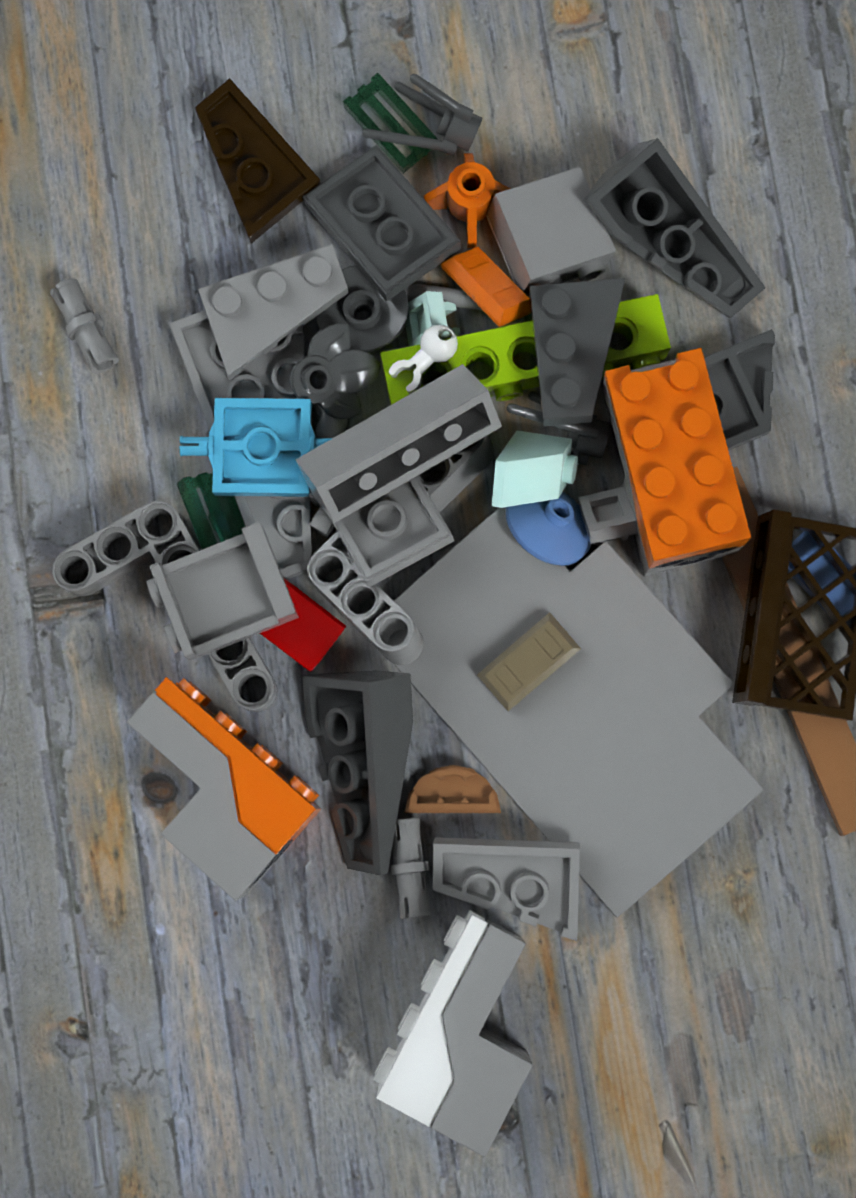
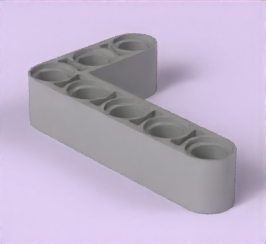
M489 435L480 439L472 448L463 449L418 475L439 513L493 459L494 448ZM434 471H445L443 477L438 481L426 482L428 476ZM336 532L310 558L307 567L308 577L324 598L387 660L397 665L411 664L418 659L423 651L424 640L422 634L409 615L377 584L371 587L367 586L338 532ZM337 568L343 569L339 579L330 583L325 582L329 572ZM370 598L375 599L374 606L370 611L363 614L356 613L357 607L362 601ZM402 629L408 630L404 642L395 646L388 645L389 638L394 632Z
M153 501L62 551L53 562L52 574L55 582L61 588L76 596L85 597L94 594L152 560L164 565L177 560L181 556L198 552L201 549L184 519L174 507L164 501ZM157 516H171L173 525L170 532L161 537L151 535L150 526ZM120 538L129 539L131 543L129 554L124 559L111 560L109 555L111 544ZM79 561L87 562L89 571L86 579L78 584H70L68 580L70 567ZM251 637L242 640L243 651L235 660H223L220 657L219 650L209 653L208 656L230 695L240 707L250 712H262L268 710L274 704L278 693L275 679ZM253 677L264 679L267 685V693L264 698L256 703L247 702L242 694L244 683Z

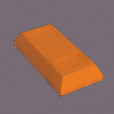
M479 247L455 255L441 263V268L498 327L532 313L530 298Z

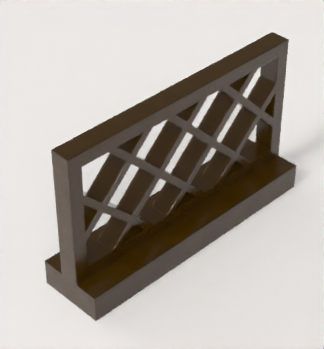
M775 509L758 516L732 703L748 706L757 705L853 721L856 698V580L852 575L856 572V564L847 569L832 547L844 538L856 540V528L794 517L791 512ZM794 529L808 531L820 547V549L803 561L792 547ZM824 535L835 537L828 542ZM825 554L840 576L824 588H821L807 569V566ZM790 561L794 568L788 572ZM799 573L814 595L795 608L785 594L787 581ZM844 581L854 595L853 608L841 616L826 594ZM819 601L833 623L815 636L800 614ZM784 608L788 614L782 618ZM849 619H851L850 628L846 623ZM793 620L808 642L789 655L779 642L780 629ZM838 628L847 640L848 648L847 655L834 663L820 641ZM813 648L827 670L808 683L794 661ZM778 655L781 662L775 666L776 656ZM843 666H845L844 675H843L842 672L839 670V669H841ZM784 668H787L801 689L789 699L771 697L774 676ZM830 676L835 679L842 689L840 708L825 706L813 690ZM806 695L812 704L799 702V700Z

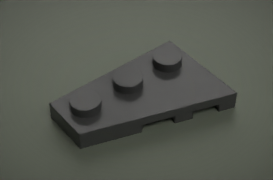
M625 278L530 286L543 426L592 422Z

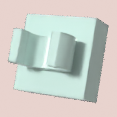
M426 291L408 302L409 310L405 325L409 347L419 345L421 336L429 327L434 325L447 326L446 316L457 310L454 303L444 302L442 292ZM450 328L456 336L460 334V328ZM444 331L440 339L451 338L452 334L449 331Z

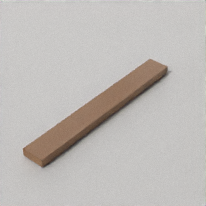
M736 466L733 470L751 539L737 553L726 555L722 559L745 611L758 514ZM786 583L785 594L795 608H797L790 588ZM784 608L782 618L788 614ZM793 620L780 629L779 642L789 655L808 642ZM813 648L794 661L808 683L825 671L820 658ZM778 655L776 656L775 666L781 662ZM784 668L773 678L781 699H789L801 689L787 668ZM826 679L813 689L825 706L840 708L829 679ZM806 695L799 700V702L812 704ZM787 711L839 835L845 836L855 832L856 742L847 721Z

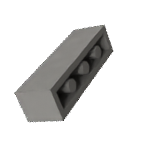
M462 364L295 460L312 495L332 522L336 523L496 431L502 425L488 389Z

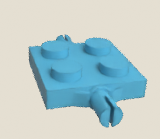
M215 398L214 423L209 432V437L180 436L179 443L182 446H179L180 456L209 457L213 468L212 493L214 496L309 497L310 488L295 459L332 438L315 437L311 426V399Z

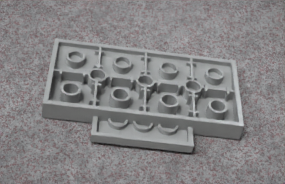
M506 507L498 508L394 600L409 615L424 640L423 651L418 659L411 664L394 665L401 673L411 674V684L549 841L580 843L579 876L616 918L665 878L764 790L758 781L699 717L735 684L607 541L601 544L570 572L565 566L543 562L522 548L508 527ZM550 612L581 649L511 710L507 711L477 674ZM402 629L394 632L389 638L388 645L395 646L404 642L408 630Z

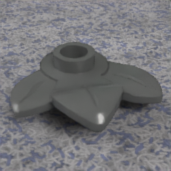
M333 324L320 330L312 337L308 356L300 359L291 371L290 384L294 394L299 399H311V403H318L328 416L337 419H349L361 414V402L357 392L368 388L374 383L381 366L379 361L371 354L361 350H350V331L347 324ZM314 371L321 375V384L316 389L311 386L309 381L310 375Z

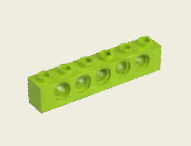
M658 294L620 302L613 333H620L625 336L629 347L624 350H614L609 347L602 380L606 370L627 365L634 370L661 363L660 361L665 360L671 346ZM533 321L457 336L458 346L453 357L444 362H434L422 374L423 377V375L430 371H437L444 375L462 364L468 368L470 364L480 361L488 364L493 372L488 378L479 380L488 389L490 397L495 396L496 401H508L519 398L523 395V390L539 387L537 366L530 370H523L518 368L513 362V357L520 352H529L536 357ZM420 344L380 353L390 405L409 395L406 387L413 381V371L416 367L412 370L401 371L396 378L390 376L389 369L392 364L399 360H410L421 349Z

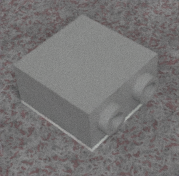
M581 166L496 193L489 205L486 217L513 282L526 295L530 294V286L565 283L577 278L581 282L594 279L606 271L605 266L616 252L608 231L584 200L590 192V187Z

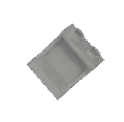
M260 521L241 528L243 532L241 535L170 563L161 565L157 562L149 566L154 578L146 581L156 607L165 606L171 624L164 626V630L174 653L182 651L184 656L192 661L299 618Z

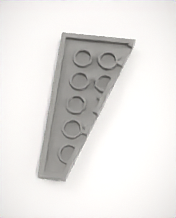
M205 310L169 323L209 430H211L214 423L215 398L299 399L291 388L290 375L294 365L305 357L304 326L300 325L277 342L278 345L265 355L261 354L242 368L243 371L229 380ZM235 496L245 525L249 526L260 521L282 576L288 580L308 572V563L313 556L310 498Z

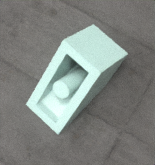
M517 430L495 462L492 506L503 508L559 499L567 483L573 484L576 477L578 457L571 455L572 439Z

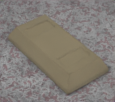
M549 612L479 672L477 676L504 708L509 711L581 648Z

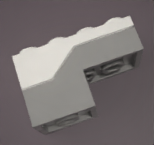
M469 910L465 919L456 915L443 940L445 941L444 945L450 948L442 962L434 958L421 982L422 987L420 989L426 992L419 1006L412 1002L410 1003L398 1026L397 1035L402 1037V1040L396 1050L389 1046L387 1047L374 1072L373 1081L379 1083L377 1099L479 1155L486 1157L533 1065L526 1050L483 1027L526 943L517 934L489 919L485 921V917Z

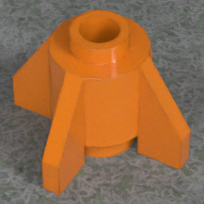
M464 153L463 164L458 165L450 173L447 182L426 193L424 200L433 210L447 209L448 206L454 217L466 222L467 249L477 246V221L486 217L494 195L511 188L496 181L489 169L482 164L476 163L473 153Z

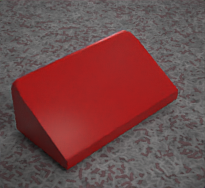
M284 578L299 618L259 634L304 668L313 671L344 631L346 625Z

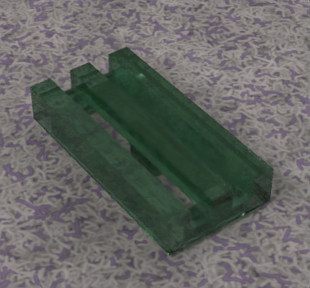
M376 73L371 78V82L367 86L363 84L358 88L355 96H349L343 101L344 108L363 129L381 131L360 107L366 102L392 132L409 135L374 96L378 92L416 136L437 139L379 73ZM372 139L403 174L433 150L404 145L411 152L409 156L405 157L393 143Z
M207 472L201 473L194 478L191 476L184 477L177 483L202 550L218 544L213 530L217 531L220 541L223 542L243 534L241 528L246 527L235 497L214 496L212 493L213 472L210 474ZM200 488L208 508V518L196 490Z

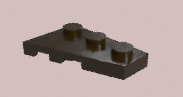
M230 78L195 107L201 126L249 241L252 244L303 201L302 196L320 185V179Z

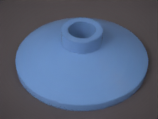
M562 492L559 499L506 507V520L512 535L522 548L535 558L549 564L565 566L580 561L589 551L591 543L579 504L565 492Z

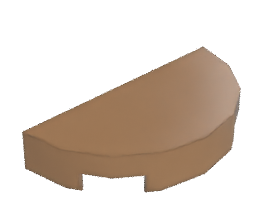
M450 765L435 768L417 781L408 795L405 813H501L498 795L486 778L471 768Z

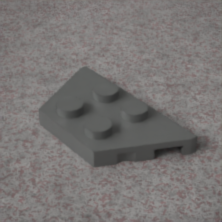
M772 329L704 357L728 451L763 437L771 431L772 408L770 406V394L773 391L774 373L771 372L772 348L775 344V334Z

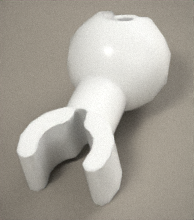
M444 325L429 327L421 336V349L410 360H399L392 364L389 369L390 376L396 378L401 371L412 370L416 367L413 371V381L406 387L409 394L415 392L422 385V374L434 362H444L453 357L458 346L456 334L452 329ZM444 331H449L452 334V337L448 340L440 339Z

